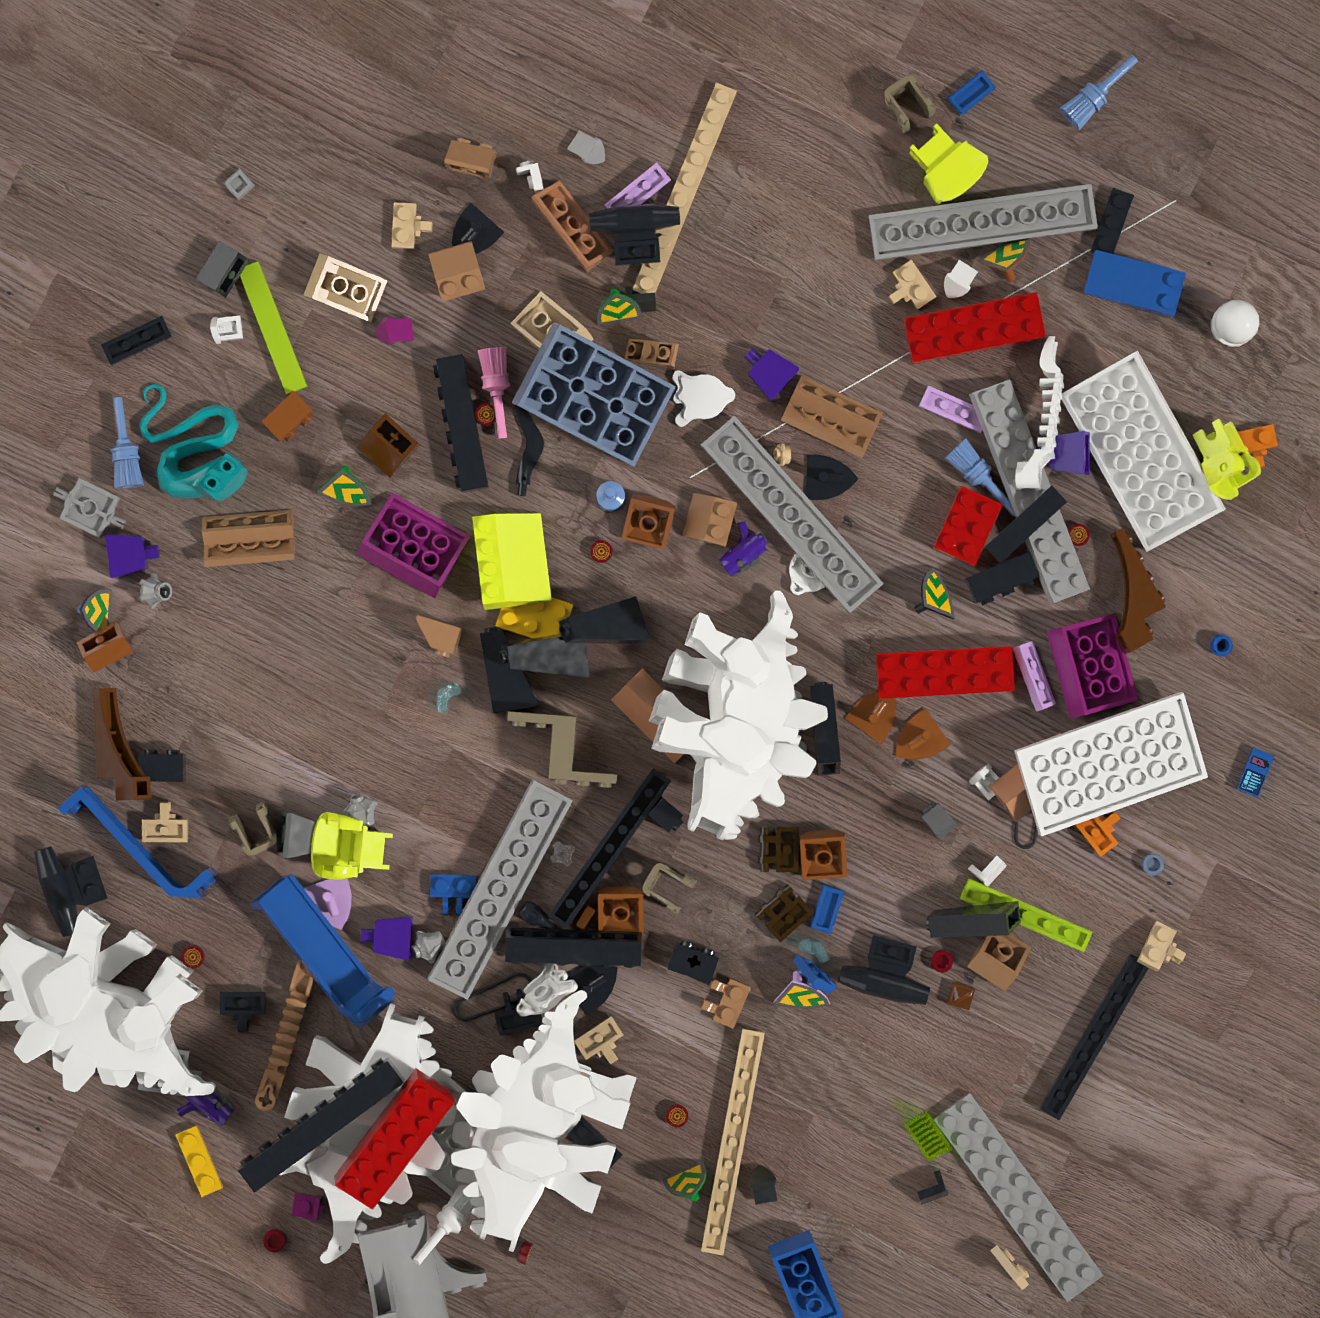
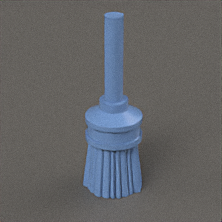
M1131 55L1102 83L1098 82L1095 85L1088 82L1083 89L1079 90V94L1059 108L1062 116L1071 126L1080 131L1091 116L1098 112L1103 105L1107 104L1105 95L1109 92L1108 89L1138 62L1136 57Z
M122 397L113 398L119 440L116 441L117 445L110 450L112 453L111 460L114 463V489L144 486L138 464L140 456H138L139 448L131 444L130 439L127 438Z
M965 438L944 459L964 475L963 478L971 486H985L1014 517L1015 513L1009 498L991 481L992 477L989 475L992 468L991 465H988L984 458L981 459Z
M607 481L601 484L596 494L598 504L604 511L612 513V511L623 508L625 504L624 499H626L624 489L617 482Z

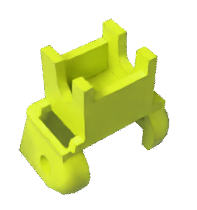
M936 124L933 126V134L935 136L919 150L912 145L909 154L926 172L927 175L924 177L923 184L935 203L940 204L941 202L950 201L970 189L986 170L989 160L987 155L970 145L967 141L963 143L959 141L955 144L942 128Z
M1217 419L1212 422L1216 432L1206 435L1204 430L1201 429L1194 433L1193 437L1204 457L1201 467L1208 487L1218 497L1232 500L1238 496V488L1261 474V467L1258 460L1251 456L1248 448L1244 446L1233 422L1230 421L1223 426L1221 420ZM1245 467L1249 468V473L1247 475H1244L1243 473Z
M330 812L322 813L316 822L311 842V862L315 875L321 878L338 880L357 877L358 873L363 872V868L389 870L390 865L383 864L385 838H393V834L368 830V827L363 825V821Z

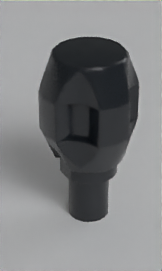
M526 901L521 906L519 914L530 925L545 929L557 928L555 924L549 921L542 908L535 903Z

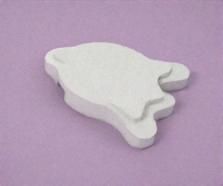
M679 370L673 373V381L678 386L673 400L675 403L684 406L675 419V423L679 427L686 426L694 419L705 420L714 418L722 412L728 403L735 399L734 390L726 387L715 376L702 374L689 376Z
M795 554L789 566L791 592L794 595H801L805 592H815L825 588Z
M547 963L542 973L524 989L526 995L524 999L521 998L516 1008L520 1016L545 1013L555 1007L564 996L575 992L578 985L574 980H566L568 978L567 973L563 970H558L556 964Z

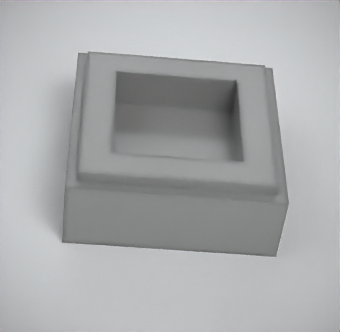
M240 168L223 182L238 201L255 187Z

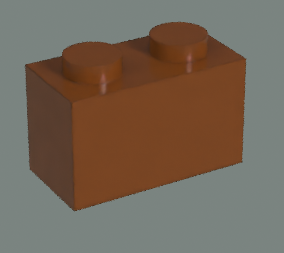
M293 391L261 422L280 442L283 443L285 440L289 442L296 436L297 432L295 430L301 425L306 426L314 418L312 416L314 411Z
M117 621L76 642L83 659L93 673L133 652L126 634Z

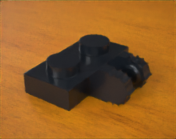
M521 988L516 989V996L519 1000V1003L521 1001V998L524 999ZM508 992L503 993L506 1010L494 1013L500 1036L538 1027L543 1024L541 1014L520 1016L517 1012V1007H511V999Z

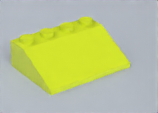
M541 513L490 514L472 517L484 609L489 610L551 602Z

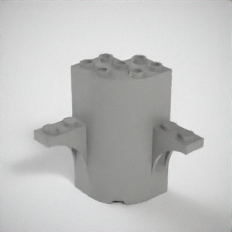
M425 1209L403 1214L402 1223L358 1233L359 1246L371 1296L373 1318H450L444 1292L448 1291V1294H454L462 1291L461 1288L470 1286L471 1289L484 1286L483 1283L487 1282L485 1269L467 1270L457 1267L444 1259L436 1247L432 1249L420 1265L413 1261V1258L431 1238Z

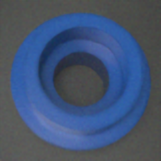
M1219 634L1212 638L1210 649L1214 655L1223 657L1232 651L1233 643L1227 635ZM1219 641H1222L1225 644L1223 650H1220L1217 647Z

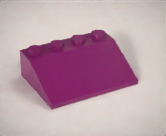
M392 493L363 538L357 556L427 595L436 598L471 536Z
M1115 613L1046 631L1069 718L1088 715L1138 700L1127 656L1114 635L1119 631Z

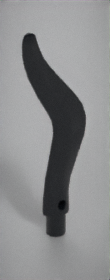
M515 405L516 415L526 438V447L516 477V483L518 484L517 495L526 496L527 485H530L532 470L542 454L544 440L528 412Z

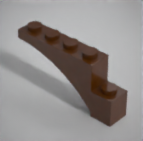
M1121 528L1110 534L1121 562L1125 594L1120 628L1118 633L1114 635L1124 654H1127L1154 640L1150 625L1145 623L1143 619L1164 609L1166 606L1163 594L1159 590L1157 591L1153 584L1154 578L1152 574L1146 571L1142 564L1144 562L1142 555L1139 551H1135L1132 545L1133 539L1124 528Z
M93 688L97 779L115 778L116 801L151 799L150 776L147 777L137 763L123 731L116 688Z

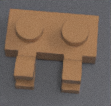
M712 978L709 987L722 992V997L719 1004L703 998L700 1007L703 1010L714 1013L713 1021L733 1029L751 987L729 978L727 984Z

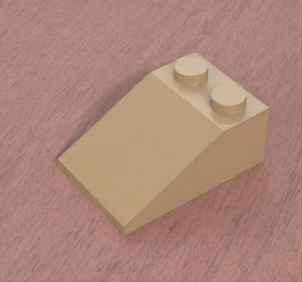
M319 254L304 296L371 322L387 280L330 256Z
M542 291L510 323L538 350L553 322L593 341V337L581 323Z

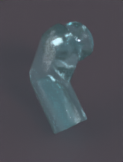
M453 682L447 683L438 691L436 712H448V700L453 695L458 696L461 692L458 684Z
M810 938L801 940L799 950L802 953L815 954L820 964L830 960L820 941Z

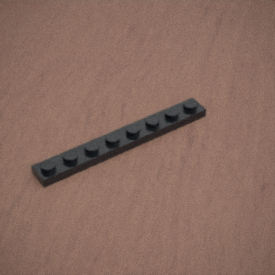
M1131 953L1039 1107L1040 1110L1057 1120L1061 1119L1149 969L1137 962L1138 957Z

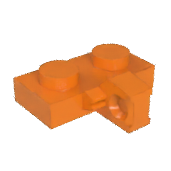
M1273 424L1238 432L1244 446L1248 448L1250 455L1258 460L1261 468L1265 466L1263 455L1267 454L1266 449L1278 446Z
M1115 811L1106 818L1104 815L1075 824L1100 857L1118 844L1111 834L1115 830L1112 825L1121 819Z

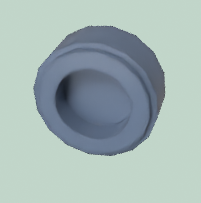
M1156 853L1146 854L1141 861L1142 870L1148 875L1155 876L1160 874L1164 869L1163 858Z

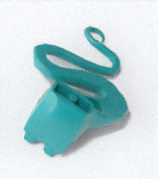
M155 383L146 386L143 391V397L147 403L149 401L146 398V393L149 389H158L161 394L158 403L142 417L139 424L142 437L151 443L170 440L211 416L218 415L224 418L225 422L222 431L216 434L187 439L169 446L161 453L156 470L160 489L172 498L192 500L206 497L212 501L221 502L230 498L242 487L248 475L247 467L236 455L226 453L220 458L189 471L179 470L178 462L192 454L220 449L230 443L239 427L233 409L219 404L207 406L170 430L153 435L148 432L147 424L165 405L167 393L165 388Z

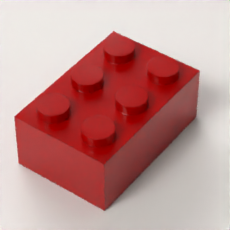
M961 486L932 549L974 567L1003 504Z

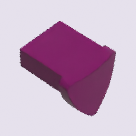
M384 318L377 327L376 337L385 344L413 341L411 318Z

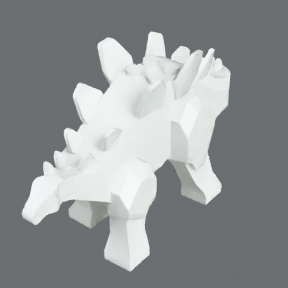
M775 591L771 594V609L768 613V622L752 641L742 637L736 639L717 631L709 616L699 613L692 619L684 645L695 649L707 659L691 657L679 649H676L669 657L662 681L708 692L710 719L699 716L683 706L675 695L667 690H663L656 697L649 722L658 725L651 749L659 752L690 754L697 763L694 770L692 804L688 819V830L692 832L695 831L696 827H700L716 834V838L720 840L735 839L737 834L741 832L738 827L744 824L740 816L746 818H757L759 816L757 805L753 801L760 796L766 803L776 807L782 806L785 799L777 782L780 777L786 775L807 778L816 765V760L806 753L807 747L801 741V736L798 735V732L825 721L828 718L827 708L802 699L801 693L794 690V684L806 676V670L802 666L792 665L786 661V657L797 653V647L785 640L786 638L795 639L798 633L790 628L793 614L781 591Z
M88 907L83 909L77 917L67 951L32 937L12 924L5 923L3 925V929L8 934V937L0 945V992L7 991L4 994V999L9 1002L0 1010V1021L19 1020L15 1025V1029L22 1036L14 1048V1053L23 1063H28L47 1051L52 1050L53 1068L63 1075V1088L72 1092L80 1090L95 1073L96 1067L102 1083L107 1085L126 1087L136 1073L137 1081L140 1084H144L145 1087L150 1088L158 1081V1086L162 1087L161 1093L163 1094L170 1092V1094L174 1095L179 1092L181 1095L194 1096L207 1095L215 1091V1083L204 1081L198 1075L190 1073L181 1059L170 1031V1023L182 1004L198 998L203 991L188 980L194 970L186 967L183 962L171 955L165 959L144 992L134 987L112 983L111 980L134 960L150 954L157 944L137 929H134L128 933L126 938L100 952L102 935L110 923Z
M579 990L563 1000L556 1007L555 1012L547 1011L542 1019L543 1024L539 1026L540 1031H535L533 1034L535 1040L526 1039L524 1047L517 1046L514 1048V1058L503 1054L499 1055L491 1063L493 1073L483 1070L477 1071L472 1078V1083L478 1093L464 1092L457 1103L458 1111L467 1121L454 1124L452 1139L467 1149L453 1152L451 1162L455 1166L462 1167L461 1170L456 1172L455 1178L458 1181L470 1183L463 1190L465 1196L471 1197V1205L476 1206V1208L472 1209V1214L485 1218V1220L472 1221L470 1229L477 1235H480V1239L485 1240L486 1234L511 1240L508 1250L514 1252L520 1231L541 1197L544 1187L555 1190L582 1210L593 1213L601 1185L587 1181L580 1173L601 1171L608 1174L616 1145L609 1142L592 1146L561 1142L580 1121L582 1114L622 1129L630 1106L629 1100L637 1077L626 1074L610 1078L591 1072L590 1067L578 1063L574 1045L573 1018L577 1014L580 1003L587 998V993L583 990Z
M390 1003L381 1031L363 1062L355 1060L326 1037L317 1035L313 1040L306 1065L319 1069L335 1086L311 1089L295 1087L284 1118L296 1120L305 1113L310 1115L316 1110L314 1107L324 1099L328 1102L334 1097L333 1093L343 1085L347 1088L353 1083L352 1079L360 1072L366 1074L372 1069L370 1066L380 1058L385 1060L389 1057L404 1077V1083L414 1069L417 1068L441 1084L452 1076V1071L441 1068L437 1061L424 1060L433 1056L436 1050L431 1047L432 1043L430 1041L420 1038V1034L432 1033L433 1027L424 1021V1016L419 1015L418 1019L415 1020L394 1014L395 1004ZM402 1085L280 1174L283 1175L297 1171L309 1175L313 1185L323 1188L326 1193L333 1220V1237L329 1242L328 1249L320 1257L321 1262L324 1264L334 1261L347 1252L352 1243L359 1244L358 1233L367 1230V1225L359 1220V1218L372 1220L374 1217L379 1218L382 1215L378 1204L372 1210L336 1187L334 1175ZM455 1105L450 1108L437 1127L452 1125L455 1122L457 1112ZM432 1134L380 1200L381 1202L391 1204L394 1201L399 1204H405L413 1194L406 1173L431 1176L436 1170L440 1169L445 1158V1152Z

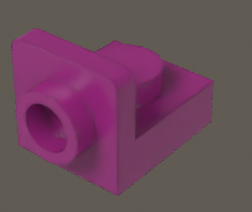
M295 1192L291 1216L308 1218L317 1222L319 1216L323 1217L325 1203H321V1196Z

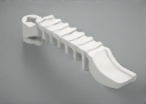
M1055 336L1048 337L1040 356V367L1047 378L1040 379L1039 386L1042 389H1053L1042 390V399L1051 400V402H1043V411L1050 412V414L1041 415L1042 423L1048 424V426L1039 427L1040 435L1047 437L1038 438L1037 445L1041 449H1035L1033 456L1028 462H1017L1015 474L1017 488H1040L1042 468L1051 459H1055V437L1058 435V415L1061 412L1060 400H1062V388H1064V375L1055 363L1058 342H1055Z

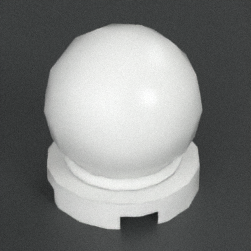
M1230 300L1216 310L1210 322L1214 338L1228 347H1239L1247 343L1256 335L1260 325L1256 309L1249 302L1243 300Z

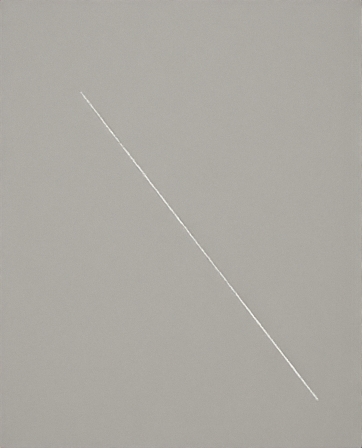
M1176 200L1173 201V202H1171V203H1169L1168 205L1164 206L1163 208H1161V209H1159V210L1153 212L1152 214L1148 215L1147 217L1143 218L1142 220H1140V221H1138V222L1132 224L1131 226H1129V227H1127L1126 229L1122 230L1121 233H1122L1123 231L1127 230L1128 228L1132 227L1133 225H1136L1137 223H1139V222L1143 221L1144 219L1148 218L1149 216L1155 214L1156 212H1159L1160 210L1164 209L1165 207L1171 205L1172 203L1176 202ZM1090 249L1087 250V251H1085V252H1083L1082 254L1078 255L1077 257L1071 259L1070 261H1068V262L1062 264L1061 266L1055 268L1054 270L1050 271L1049 273H1047V274H1045V275L1039 277L1038 279L1034 280L1033 282L1029 283L1028 285H1026V286H1024V287L1018 289L1017 291H1015V292H1013L1012 294L1006 296L1005 298H1008L1009 296H1011V295H1013L1014 293H1016V292H1018V291L1024 289L1025 287L1029 286L1030 284L1034 283L1035 281H1037V280H1039V279L1045 277L1046 275H1048V274H1050L1051 272L1057 270L1058 268L1062 267L1063 265H1065V264H1067V263L1073 261L1074 259L1078 258L1079 256L1083 255L1084 253L1090 251ZM909 352L906 353V354H904L903 356L899 357L898 359L892 361L891 363H889V364L883 366L882 368L876 370L875 372L871 373L870 375L866 376L865 378H862L861 380L855 382L854 384L850 385L849 387L845 388L844 390H841V391L838 392V393H841V392L845 391L846 389L850 388L851 386L855 385L856 383H858V382H860V381L866 379L867 377H869V376H871L872 374L878 372L879 370H881V369L887 367L888 365L894 363L895 361L899 360L900 358L904 357L905 355H908ZM784 423V424L780 425L779 427H777V428H775V429L769 431L768 433H766V434H764L763 436L757 438L756 440H759L760 438H762V437H764L765 435H767V434L773 432L774 430L780 428L781 426L785 425L786 423ZM714 463V464L708 466L707 468H705V469L699 471L698 473L692 475L690 478H692V477H694L695 475L699 474L700 472H702V471H704V470L710 468L711 466L715 465L716 463Z

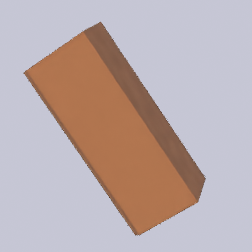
M561 181L554 183L531 197L534 205L586 273L614 252L600 232L590 231L588 216Z
M642 668L611 701L654 742L658 725L649 722L656 697L664 689ZM663 752L673 763L684 755Z
M1018 764L988 786L1015 822L1032 810Z

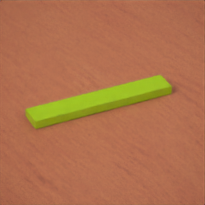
M257 261L247 265L240 274V277L285 393L289 395L293 391L297 392L307 388V383L260 263Z
M969 878L959 898L975 906L1018 901L1021 919L1019 925L1082 952H1085L1093 933L1081 926Z

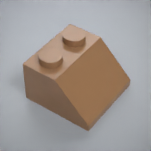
M458 138L457 141L451 140L444 160L446 169L490 180L496 158V151L492 150V146L479 143V146L471 145V141Z
M472 241L428 254L442 302L485 290Z
M693 493L682 536L725 548L737 503L718 497Z
M416 616V621L430 647L436 649L435 654L448 658L450 654H456L463 631L462 628L423 616Z
M1011 934L985 936L967 967L1006 991L1017 978L1031 947Z

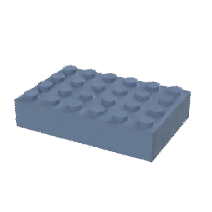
M553 322L512 403L634 467L676 386L572 330Z

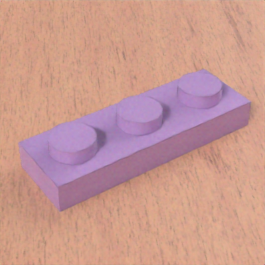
M655 163L604 206L608 209L617 206L641 205L669 183L671 179L659 164Z
M927 386L919 404L920 408L977 433L982 432L981 424L972 404Z
M1033 641L1013 648L1036 712L1055 705L1056 702Z

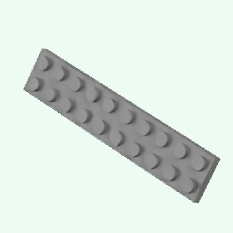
M1091 184L868 216L875 261L1028 238L1033 239L1096 230L1098 228Z
M1010 380L973 392L969 396L1017 518L1051 485L1043 467L1040 488L1016 487L1015 474L1017 462H1028L1033 456L1036 446ZM1059 509L1025 541L1039 574V579L1049 605L1090 590Z
M735 415L701 444L704 451L849 614L884 584Z
M533 779L531 780L427 977L429 981L468 1000L573 801L572 799Z
M967 1093L933 1118L1067 1302L1104 1276L970 1093Z

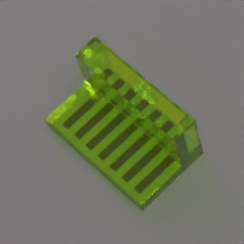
M924 1110L904 1124L929 1162L942 1153L947 1154L953 1150L927 1110Z

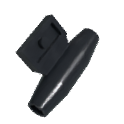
M644 204L617 206L589 213L590 231L617 234L614 241L615 266L660 263L659 239L654 231L680 225L679 206Z
M52 846L34 852L38 879L49 912L62 936L66 937L72 935L78 917L76 905L87 906L108 899L94 856L72 862L64 870Z
M874 935L872 936L867 956L869 967L842 965L838 983L858 992L898 1003L926 1005L930 992V987L905 977L912 968L917 946Z

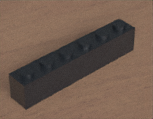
M459 354L436 359L437 365H433L435 379L440 378L441 387H437L439 400H444L445 409H441L443 421L444 423L448 422L450 430L446 431L448 445H453L454 453H450L452 467L457 466L458 475H454L456 488H461L462 493L489 488L464 356Z
M507 928L505 962L513 964L534 963L536 965L552 963L560 966L578 964L580 966L601 965L603 967H612L614 965L633 968L641 966L642 932Z

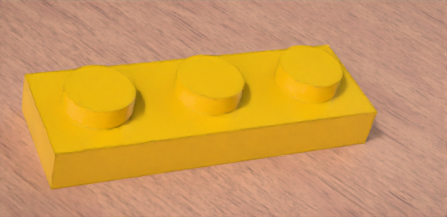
M196 1125L177 1133L176 1138L201 1197L222 1189L223 1185L198 1126Z

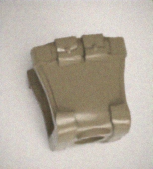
M906 76L885 90L886 107L896 116L898 127L903 134L910 131V122L895 101L903 94L911 91L928 119L936 113L934 103L929 97L925 98L916 85L917 80L913 76Z
M265 801L256 805V812L269 837L254 844L251 843L237 813L228 818L231 829L237 831L243 843L242 848L249 856L269 849L277 843L278 832L276 828H273L267 815L269 809Z
M658 863L653 867L642 888L643 892L647 896H651L667 905L666 909L669 912L678 915L682 907L652 889L663 871L691 888H694L697 881L688 875H680L668 865Z

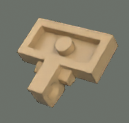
M394 202L392 248L414 249L415 237H420V232H432L433 223L421 221V216H416L417 204Z
M912 260L892 273L898 281V284L895 285L897 291L888 297L893 305L901 299H904L905 302L911 300L918 310L936 298V295Z
M160 802V813H155V819H142V842H188V819H176V814L171 813V802Z
M1156 921L1137 962L1156 972L1160 970L1163 961L1168 963L1172 960L1177 964L1183 962L1186 953L1176 948L1177 944L1172 942L1177 931Z
M611 1016L574 1042L586 1060L597 1053L599 1058L605 1055L608 1062L612 1064L618 1060V1057L612 1050L617 1047L614 1041L624 1034Z
M996 1245L990 1250L1022 1290L1029 1285L1026 1281V1278L1029 1277L1027 1271L1022 1265L1014 1264L1013 1261L1015 1259L1007 1249L1002 1251Z

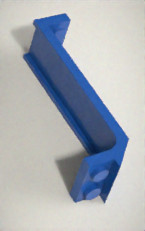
M89 786L85 789L80 787L57 808L63 815H73L74 813L76 815L87 806L170 897L203 898L207 896L204 890H207L216 882L214 877L218 873L211 867L202 872L188 886L178 884Z
M293 874L282 876L249 903L254 911H263L338 1011L359 1029H362L387 1008L390 1003L394 1002L391 998L396 994L391 986L381 987L371 978Z

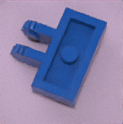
M431 874L430 897H443V915H448L449 897L457 898L456 913L458 916L461 915L463 898H470L476 887V875Z
M797 954L793 962L798 967L797 972L808 979L807 984L815 990L820 988L828 994L835 991L836 983L831 980L827 973L820 970L814 962Z

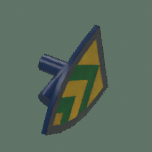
M98 589L92 592L82 605H78L76 608L77 614L82 615L88 627L94 632L110 625L111 589Z

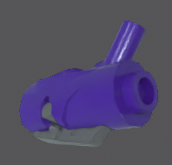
M746 521L737 523L740 533L737 545L734 548L731 546L719 559V562L731 577H736L759 564V556L767 550L765 546L768 542L761 533L756 535L753 532L749 535Z
M216 1087L215 1091L211 1094L187 1096L186 1099L189 1103L179 1107L177 1112L180 1117L193 1110L203 1112L205 1118L221 1127L235 1109L234 1105Z

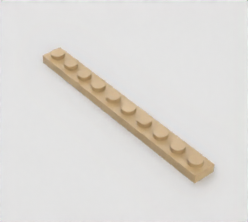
M719 83L715 84L667 203L668 206H679L680 225L656 230L655 234L659 239L661 262L642 264L632 289L633 292L638 294L656 293L736 96V90Z
M742 1028L701 1247L702 1252L718 1255L724 1254L765 1032Z

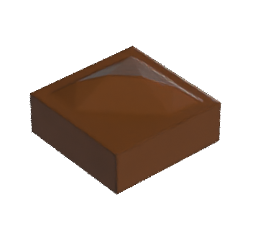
M588 905L579 910L576 925L582 929L585 928L594 914L595 908Z
M953 982L947 1004L969 1010L975 988Z

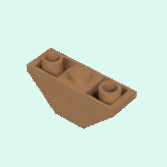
M629 339L625 360L651 367L674 370L679 344Z

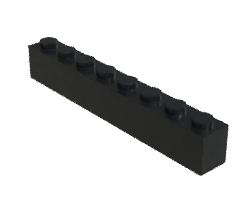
M652 768L548 915L567 929L671 783L669 778Z
M389 1057L385 1060L380 1058L370 1066L372 1069L366 1074L363 1072L357 1074L352 1079L353 1083L347 1088L344 1085L338 1088L333 1093L334 1097L328 1102L326 1099L319 1102L314 1107L316 1110L310 1115L305 1113L296 1120L297 1124L290 1129L287 1126L277 1134L279 1138L272 1143L270 1140L266 1141L258 1148L260 1152L254 1156L249 1154L239 1162L241 1165L238 1172L254 1193L401 1086L405 1079Z

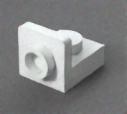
M533 161L520 163V167L516 168L517 175L531 173L530 176H527L529 188L534 189L535 193L544 190L538 163L533 164Z

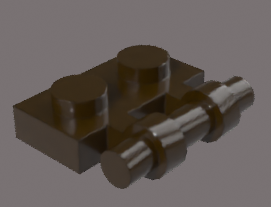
M760 827V836H758V843H760V856H758L760 872H769V863H776V872H799V827H776V836H769V827ZM769 843H776V856H769Z
M789 884L782 890L779 888L775 892L776 895L767 903L764 902L760 906L761 909L755 913L760 920L766 915L772 919L765 926L780 943L814 913L799 895L793 901L787 897L794 891ZM783 901L786 907L776 915L773 909Z

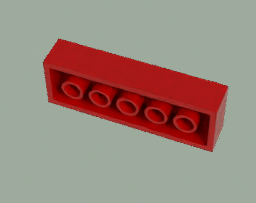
M1037 292L908 317L903 320L911 365L1041 340L1046 337Z
M1012 646L875 654L878 699L1015 691Z
M415 1068L334 1175L335 1186L373 1210L455 1103L453 1092Z

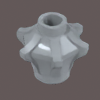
M151 573L149 579L139 582L141 584V595L138 598L140 601L144 600L148 603L149 609H155L157 604L160 602L164 603L172 595L170 584L161 581L157 574Z
M361 793L351 796V802L343 810V814L363 821V825L366 827L373 825L375 822L373 818L374 809L377 806V800L363 797Z
M440 931L434 933L415 932L416 939L414 945L411 946L414 956L416 958L421 957L430 964L434 963L437 954L446 943Z

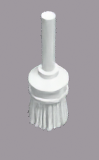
M459 1185L448 1204L444 1205L442 1211L436 1215L439 1221L438 1229L413 1258L417 1265L423 1262L444 1235H448L450 1232L459 1233L462 1226H465L467 1223L466 1220L472 1215V1209L476 1208V1206L470 1203L471 1197H467L463 1193L467 1185Z

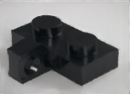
M220 992V1015H233V1020H238V1032H248L249 1020H254V1015L266 1014V992Z

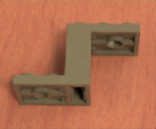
M508 712L507 721H512V726L526 727L527 722L535 723L537 728H549V724H553L548 778L553 779V783L567 784V780L576 781V785L590 786V782H599L598 787L612 788V784H617L618 774L573 771L577 717Z

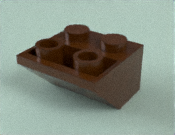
M385 413L369 430L357 449L391 478L417 450L420 444Z

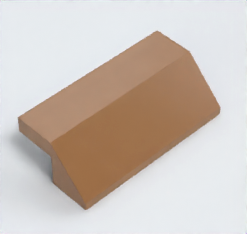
M801 376L781 421L863 458L883 413Z
M292 510L202 517L203 561L205 567L295 560Z

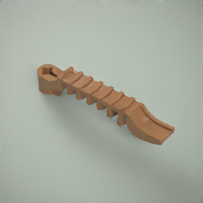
M299 959L289 989L291 992L286 998L287 1005L283 1009L284 1015L279 1023L280 1028L275 1036L277 1037L276 1042L272 1046V1055L268 1059L269 1065L265 1069L255 1098L256 1106L263 1111L272 1109L278 1100L314 981L312 975ZM269 1087H270V1092H269V1099H270V1101H269L268 1103H265V1102H264V1101H265V1098H263V1097H264L265 1094L268 1092Z

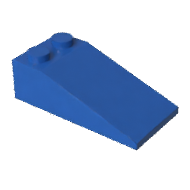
M1095 250L1083 294L1164 318H1170L1175 316L1186 273L1165 266Z
M810 1230L768 1246L795 1318L843 1317Z

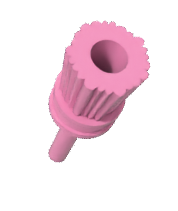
M507 347L478 350V355L483 376H481V380H483L482 389L490 392V397H493L498 439L507 438L502 400L504 390L510 386L508 380L509 373H507Z

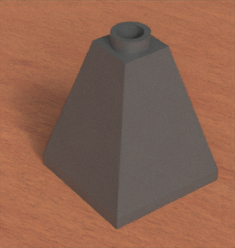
M281 810L276 855L282 858H291L310 854L316 822Z

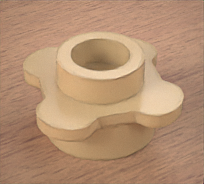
M783 443L777 444L773 452V458L779 466L789 464L791 460V449Z

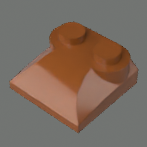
M642 494L632 495L622 539L665 550L676 506L667 500Z
M834 829L808 831L799 836L802 880L847 877L844 832Z
M607 886L598 890V931L642 932V935H644L643 890L635 886Z

